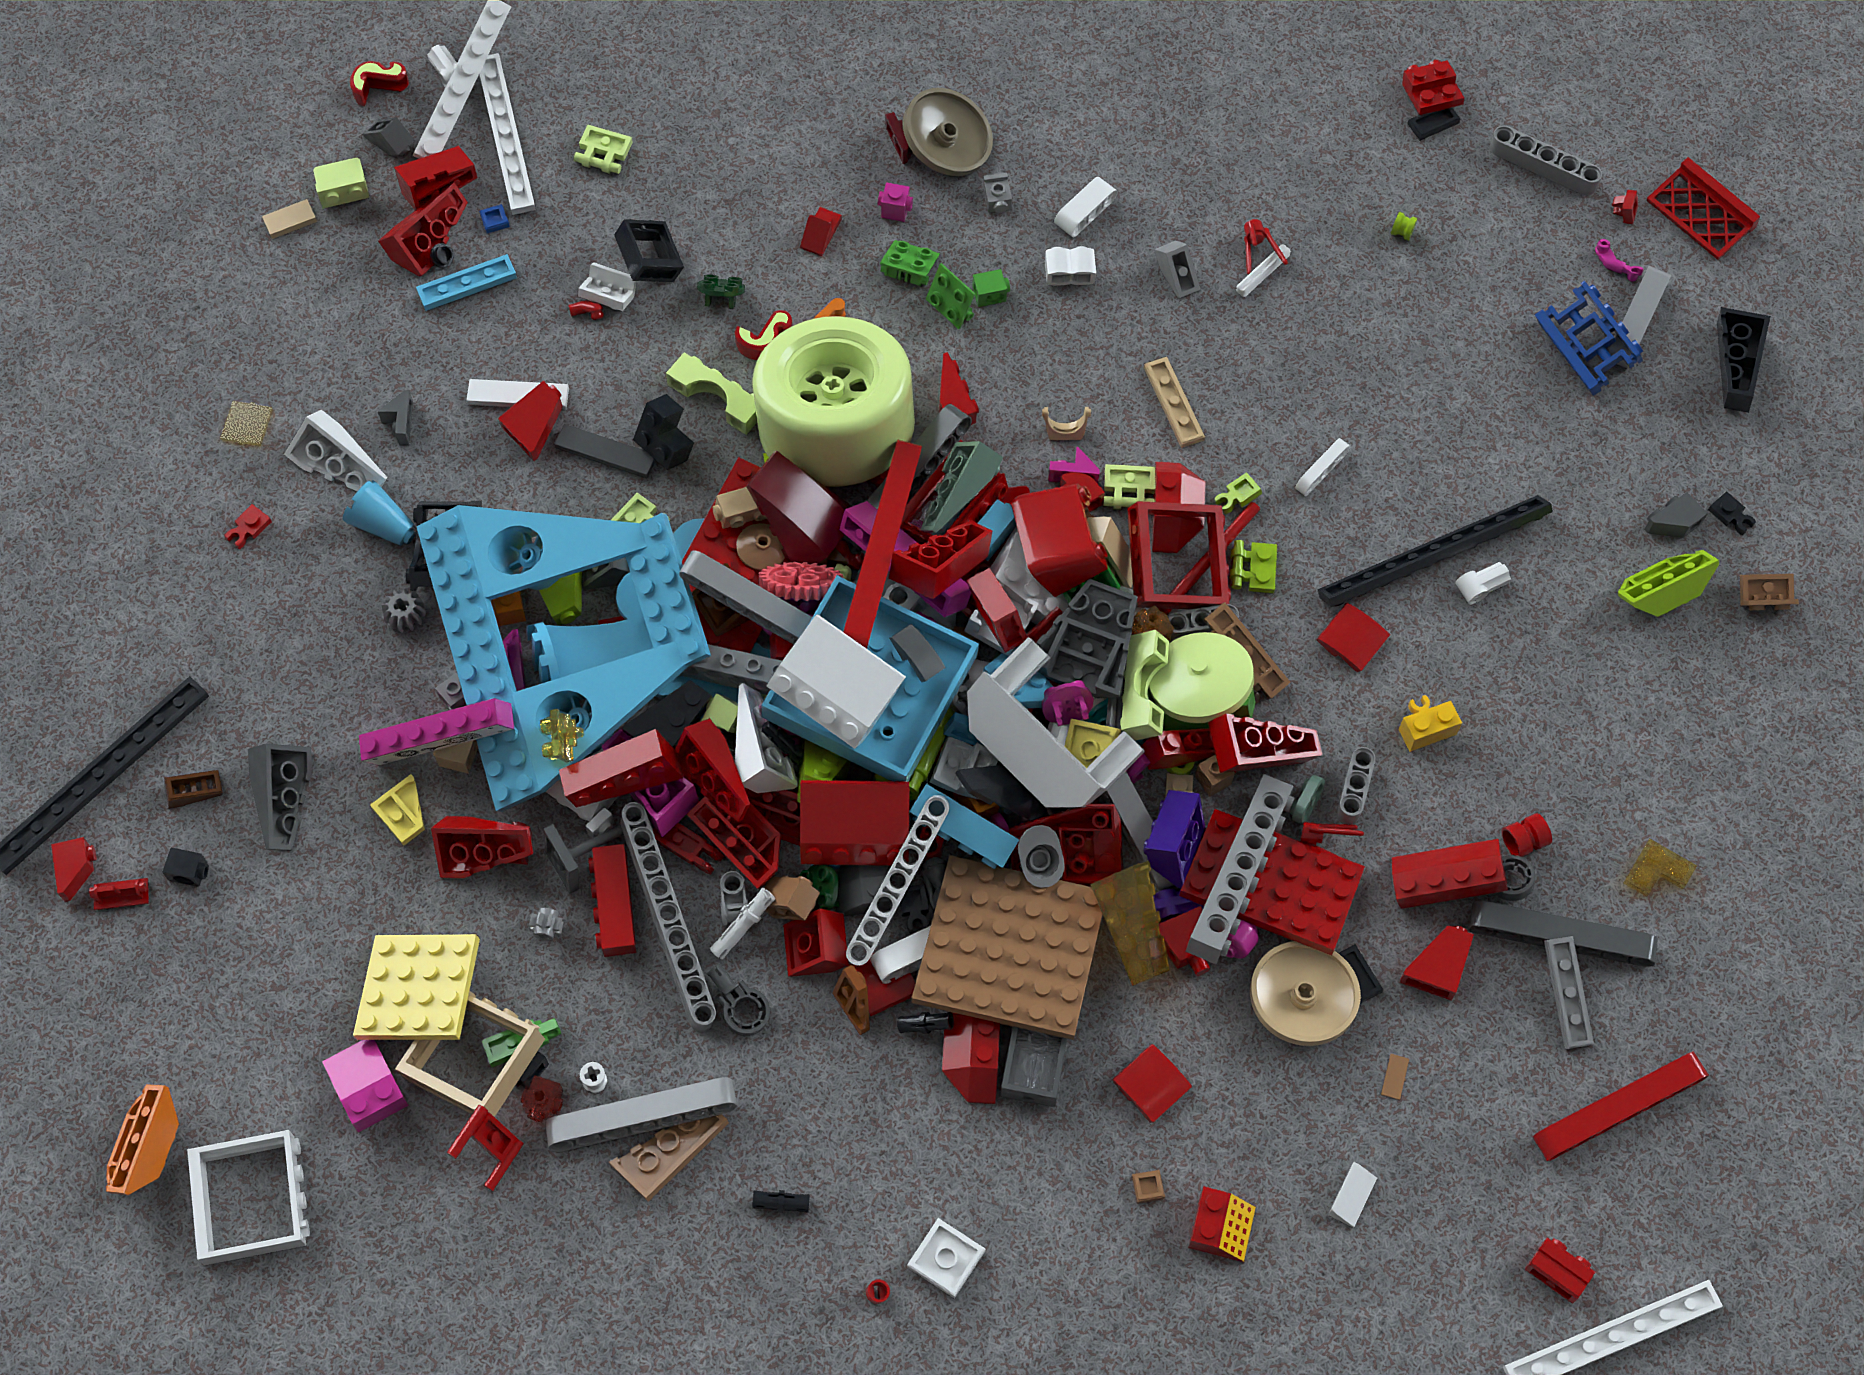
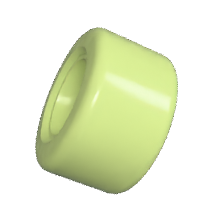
M831 316L815 318L786 329L777 335L760 354L754 368L752 383L760 441L768 457L774 451H778L825 487H842L859 484L881 475L890 468L897 440L911 442L915 419L910 363L900 343L882 328L870 322L850 317Z

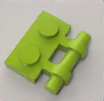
M1235 540L1234 548L1231 550V559L1233 560V567L1229 575L1230 580H1232L1231 588L1238 590L1242 588V582H1249L1248 591L1274 593L1277 544L1252 542L1251 551H1246L1244 549V541ZM1243 561L1250 562V571L1243 570Z

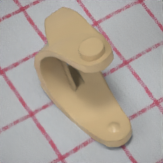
M1044 407L1042 409V417H1044L1049 439L1081 440L1086 430L1088 417H1091V409L1085 407L1084 415L1075 422L1058 423L1049 418L1048 407Z

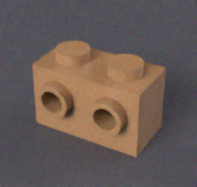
M785 875L782 877H771L765 886V890L771 892L775 900L767 907L765 912L776 919L806 920L809 913L815 907L816 899L820 892L812 887L813 883L809 879L798 876V878H791Z

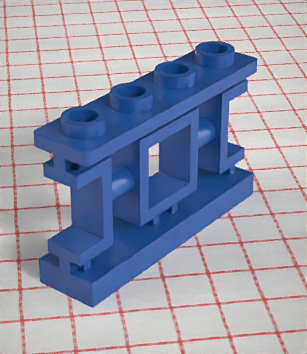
M1584 280L1580 283L1581 287L1573 289V293L1578 301L1559 314L1551 305L1546 311L1540 310L1535 314V317L1594 396L1602 391L1601 387L1603 385L1609 384L1608 379L1603 374L1622 360L1626 362L1630 369L1634 367L1635 363L1638 362L1640 364L1643 361L1641 356L1643 349L1636 340L1630 341L1627 337L1628 329L1621 321L1617 323L1612 316L1615 313L1608 303L1603 305L1598 299L1601 294L1593 284L1588 286ZM1584 295L1588 296L1603 318L1600 319L1594 311L1583 319L1579 311L1588 305ZM1553 317L1559 325L1569 318L1575 323L1573 327L1566 331L1570 341H1566L1551 321ZM1596 323L1606 338L1586 351L1576 338V335ZM1613 331L1629 350L1630 356H1628L1623 348L1612 356L1606 348L1616 342L1612 335ZM1580 354L1587 362L1596 355H1599L1603 362L1594 368L1598 376L1597 379L1593 377L1578 357Z

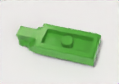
M555 1018L544 1023L541 1020L535 1022L533 1019L530 1020L533 1024L540 1027L538 1031L545 1038L540 1048L550 1043V1039L561 1034ZM505 1030L484 1039L482 1044L491 1067L493 1068L508 1062L523 1037L510 1030Z

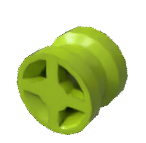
M1399 212L1392 227L1391 235H1401L1405 240L1409 241L1418 218H1409L1403 212Z

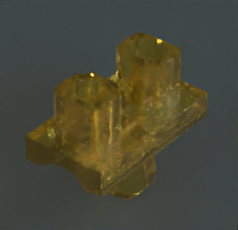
M559 709L550 710V716L540 720L542 733L547 736L552 735V742L543 744L542 755L545 758L560 759L566 763L574 761L573 747L577 746V739L584 736V729L576 727V720L571 719L569 714L560 713Z

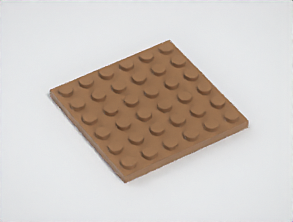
M949 856L912 995V1003L1074 1040L1107 891L1059 880L1050 887L1040 888L1033 886L1027 881L1024 873L1021 871L999 866L993 869L985 863Z

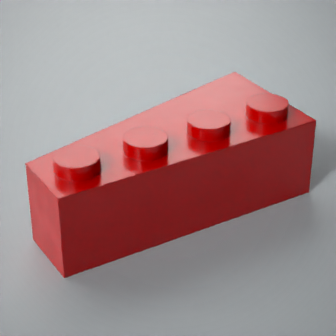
M968 521L947 530L944 536L934 535L929 537L927 543L920 545L916 542L909 545V550L903 552L900 549L892 552L889 579L920 593L924 597L934 599L988 557L993 530L973 521Z
M1227 713L1208 722L1220 773L1301 764L1322 756L1317 730L1293 725L1282 726L1277 725L1276 722H1260L1249 717L1238 718L1234 717L1233 714Z

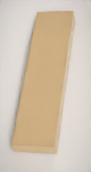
M1164 357L1144 364V370L1181 448L1204 441L1205 436L1168 358Z

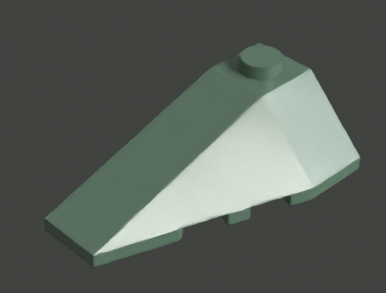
M981 441L956 442L943 466L944 480L936 485L935 491L938 493V496L929 505L921 531L924 533H937L998 474L1003 457Z

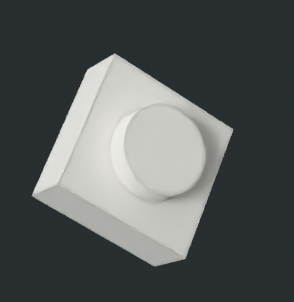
M604 807L585 825L588 835L594 838L612 829L614 824L613 816Z

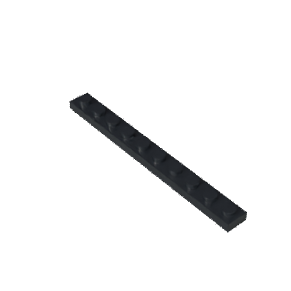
M1536 495L1317 589L1319 598L1330 607L1340 606L1345 601L1363 596L1373 589L1387 586L1396 579L1408 577L1417 570L1431 567L1434 563L1445 558H1452L1457 553L1466 549L1475 548L1482 542L1496 539L1501 534L1519 529L1522 525L1531 521L1540 520L1545 515L1553 512L1552 504L1541 496Z
M190 676L0 842V870L5 875L10 873L209 697L208 693Z

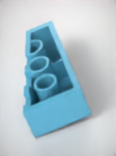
M926 783L909 811L914 814L912 820H917L926 801L934 795L945 797L949 803V812L937 835L947 841L951 837L959 841L958 847L970 855L975 851L984 856L981 861L993 869L997 865L1003 868L1019 839ZM935 800L930 803L929 810L934 815H941L945 807L941 801Z

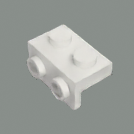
M593 262L590 265L589 277L579 287L578 296L609 306L612 309L623 311L635 296L636 281H632L630 274Z

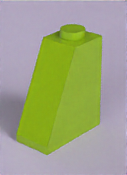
M582 571L559 578L550 587L539 590L552 618L558 626L569 624L576 617L582 615Z

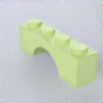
M683 353L666 372L668 386L686 397L700 392H709L721 397L727 404L725 410L726 422L745 435L757 423L754 394L744 391L737 382H730L718 370L710 369L703 365L699 358Z
M1157 630L1131 635L1126 670L1124 672L1125 686L1122 696L1123 710L1120 725L1121 730L1125 731L1135 741L1160 736L1163 731L1164 711L1148 699V687L1151 679L1161 668L1168 664L1169 641Z

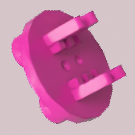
M1080 680L1057 687H1050L1044 692L1042 712L1048 721L1057 723L1058 727L1069 725L1071 719H1089L1088 714L1093 708L1094 698L1090 689Z

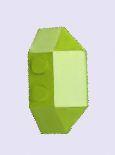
M1704 550L1696 551L1695 554H1682L1666 558L1626 578L1621 585V589L1618 591V596L1633 607L1659 617L1701 596L1719 566V560Z

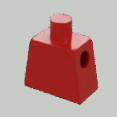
M1201 906L1155 925L1153 930L1154 938L1176 968L1179 969L1190 964L1196 976L1203 975L1210 970L1206 960L1186 952L1190 937L1203 910Z

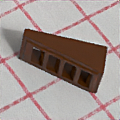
M218 770L164 778L168 809L182 807L223 795ZM206 780H212L213 789H208ZM197 782H201V791H197ZM186 785H190L191 792L186 793ZM179 788L180 794H175L174 789Z

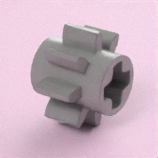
M540 908L538 915L532 913L529 926L530 930L534 931L533 936L542 940H553L554 933L561 935L564 922H562V918L558 917L559 912L551 908Z

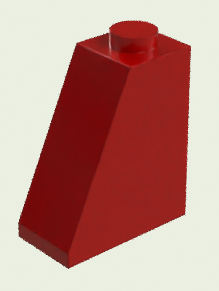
M544 380L498 418L501 428L533 461L538 459L563 408L560 399L562 395L554 385L549 387Z
M1448 925L1405 969L1399 983L1452 1001L1458 989L1474 934L1469 933L1467 929L1461 926L1451 927Z

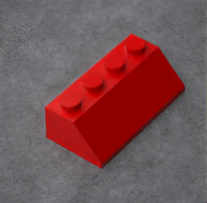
M1499 839L1392 857V877L1396 900L1400 909L1508 891Z

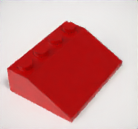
M801 780V864L892 866L909 834V782ZM909 849L905 850L903 854L907 862H909Z

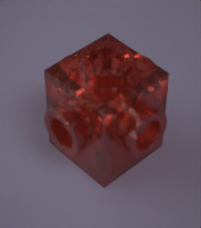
M534 1075L530 1087H526L521 1096L522 1107L525 1113L528 1114L527 1117L529 1119L542 1123L543 1120H547L560 1113L563 1105L561 1097L564 1092L561 1084Z

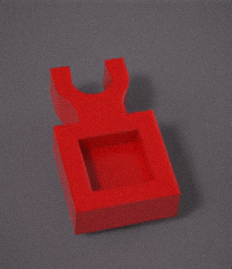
M251 504L234 521L238 527L229 530L224 537L229 542L234 537H239V540L234 544L240 550L245 545L249 536L255 539L272 522L271 518Z

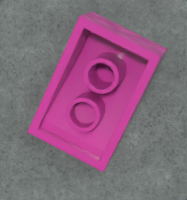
M362 1040L322 1061L338 1097L358 1133L409 1106L375 1040Z

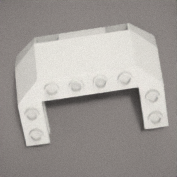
M1028 637L991 675L983 672L967 691L969 731L1045 807H1085L1104 793L1145 751L1123 731L1086 768L1014 697L1028 680L1050 659Z

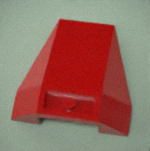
M1088 804L1085 807L1072 808L1010 827L1009 833L1019 840L1024 832L1033 826L1044 825L1050 827L1059 838L1065 868L1059 880L1106 890L1107 897L1104 906H1120L1123 880L1121 819L1114 804ZM1017 843L1011 853L1012 870L1023 872Z

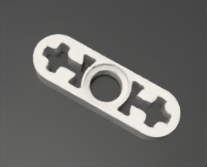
M1341 438L1336 440L1300 478L1295 489L1304 496H1307L1345 457L1350 449V445Z

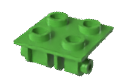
M894 240L880 262V265H882L880 272H883L885 276L893 278L898 276V280H901L904 272H906L905 282H908L911 276L910 283L922 286V284L927 285L929 281V276L927 275L940 253L934 252L929 248L910 245L906 241Z
M940 263L926 300L958 329L961 328L964 319L969 321L974 316L970 305L975 293Z

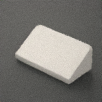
M1353 1162L1328 1215L1354 1228L1377 1177L1361 1165Z

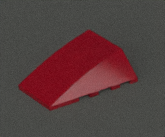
M774 451L746 487L762 516L767 517L771 525L769 527L771 533L779 539L783 547L781 549L786 559H790L791 563H820L829 556L845 535L839 529L845 509L852 506L780 452Z

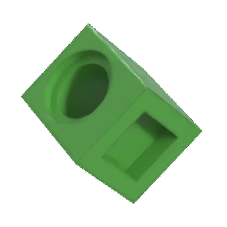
M1001 269L973 275L972 288L978 307L1006 302L1007 292H1010V284L1008 278L1003 277Z

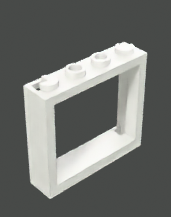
M289 1130L187 1149L197 1260L200 1263L209 1265L306 1246L305 1237L310 1235L307 1219L303 1220L302 1209L307 1208L305 1193L300 1192L299 1182L304 1181L301 1164L297 1165L296 1156L301 1154L299 1139L295 1138ZM285 1147L294 1235L214 1251L206 1162Z

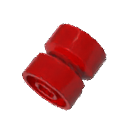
M1538 813L1525 817L1521 824L1515 822L1502 829L1503 842L1511 855L1524 857L1531 854L1533 849H1542L1552 843L1551 830L1545 819Z

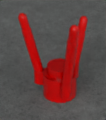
M1258 219L1247 221L1244 225L1247 274L1249 275L1252 272L1251 244L1255 247L1262 243L1264 238H1267L1283 264L1287 265L1288 261L1270 235L1269 228H1264L1262 222Z
M1304 821L1300 842L1332 853L1316 845L1317 843L1322 844L1324 833L1363 836L1364 832L1358 831L1357 825L1319 824Z

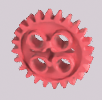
M783 562V565L774 564V567L767 566V569H762L759 572V586L777 597H785V600L794 598L795 601L800 599L806 601L819 600L820 597L824 598L835 577L838 575L843 578V574H840L839 570H834V567L826 568V565L817 566V563Z

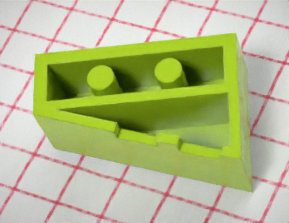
M803 739L801 748L804 750V756L797 762L799 765L797 802L799 803L801 780L845 781L851 761L807 739Z

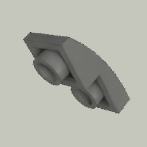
M912 624L889 638L902 661H909L921 683L946 668L929 642Z

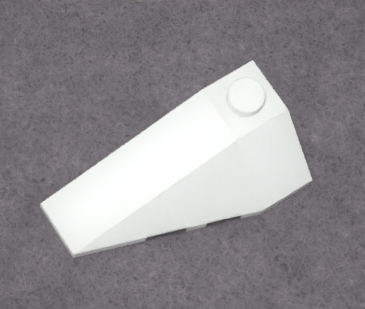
M319 410L305 418L284 453L285 456L303 470L310 473L313 470L325 474L324 478L333 481L334 478L343 481L348 488L358 491L366 482H372V480L382 487L387 479L386 475L347 431L323 410Z
M742 683L739 685L735 765L743 786L756 793L795 789L798 787L791 760L787 756L784 758L781 750L771 741V737L768 738L762 732V725L768 721L762 718L761 705L764 702L760 692Z

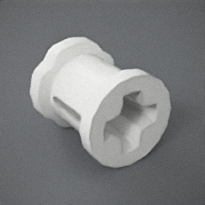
M590 1062L581 1068L580 1079L587 1091L599 1093L604 1090L607 1084V1076L599 1063ZM595 1073L597 1081L592 1082L590 1075Z

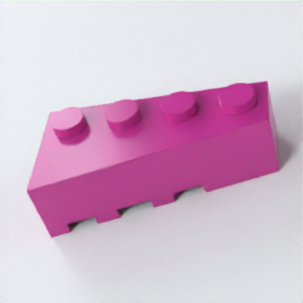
M619 729L601 748L604 751L632 738ZM684 777L683 779L630 793L635 802L644 807L649 821L661 837L671 830L699 802L695 786Z

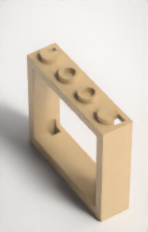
M469 991L466 1005L467 1010L523 1037L483 1100L481 1101L421 1070L441 1040H414L395 1070L408 1082L470 1114L474 1112L479 1104L495 1117L545 1038L538 1031L540 1027L533 1024L529 1019H525V1021L519 1020L518 1016L511 1010L504 1008L501 1011L497 1009V1005L486 998H483L481 1001L476 998L474 993Z

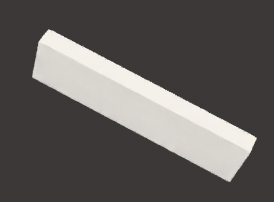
M470 379L467 404L512 407L540 383ZM547 383L549 387L554 385L562 395L560 397L563 405L562 410H566L569 392L568 384Z

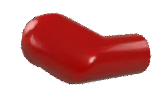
M585 300L568 305L571 317L589 312L593 320L604 317L603 307L599 303Z
M840 541L835 548L847 560L849 568L859 571L865 554L856 555L851 553L847 542Z

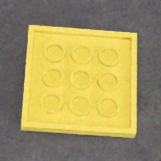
M476 934L375 935L353 1036L357 1040H460L480 941L479 937Z

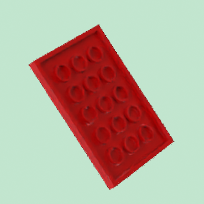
M1214 809L1181 888L1180 897L1205 906L1243 819ZM1274 832L1273 836L1277 837L1272 852H1265L1264 856L1268 858L1262 873L1257 871L1255 877L1259 878L1255 891L1254 893H1247L1246 898L1250 899L1245 913H1239L1237 919H1242L1247 923L1332 956L1365 866Z

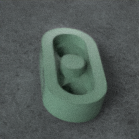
M1312 775L1310 779H1305L1301 789L1302 794L1299 800L1293 802L1290 809L1294 822L1304 825V821L1307 822L1322 795L1325 785L1324 778Z

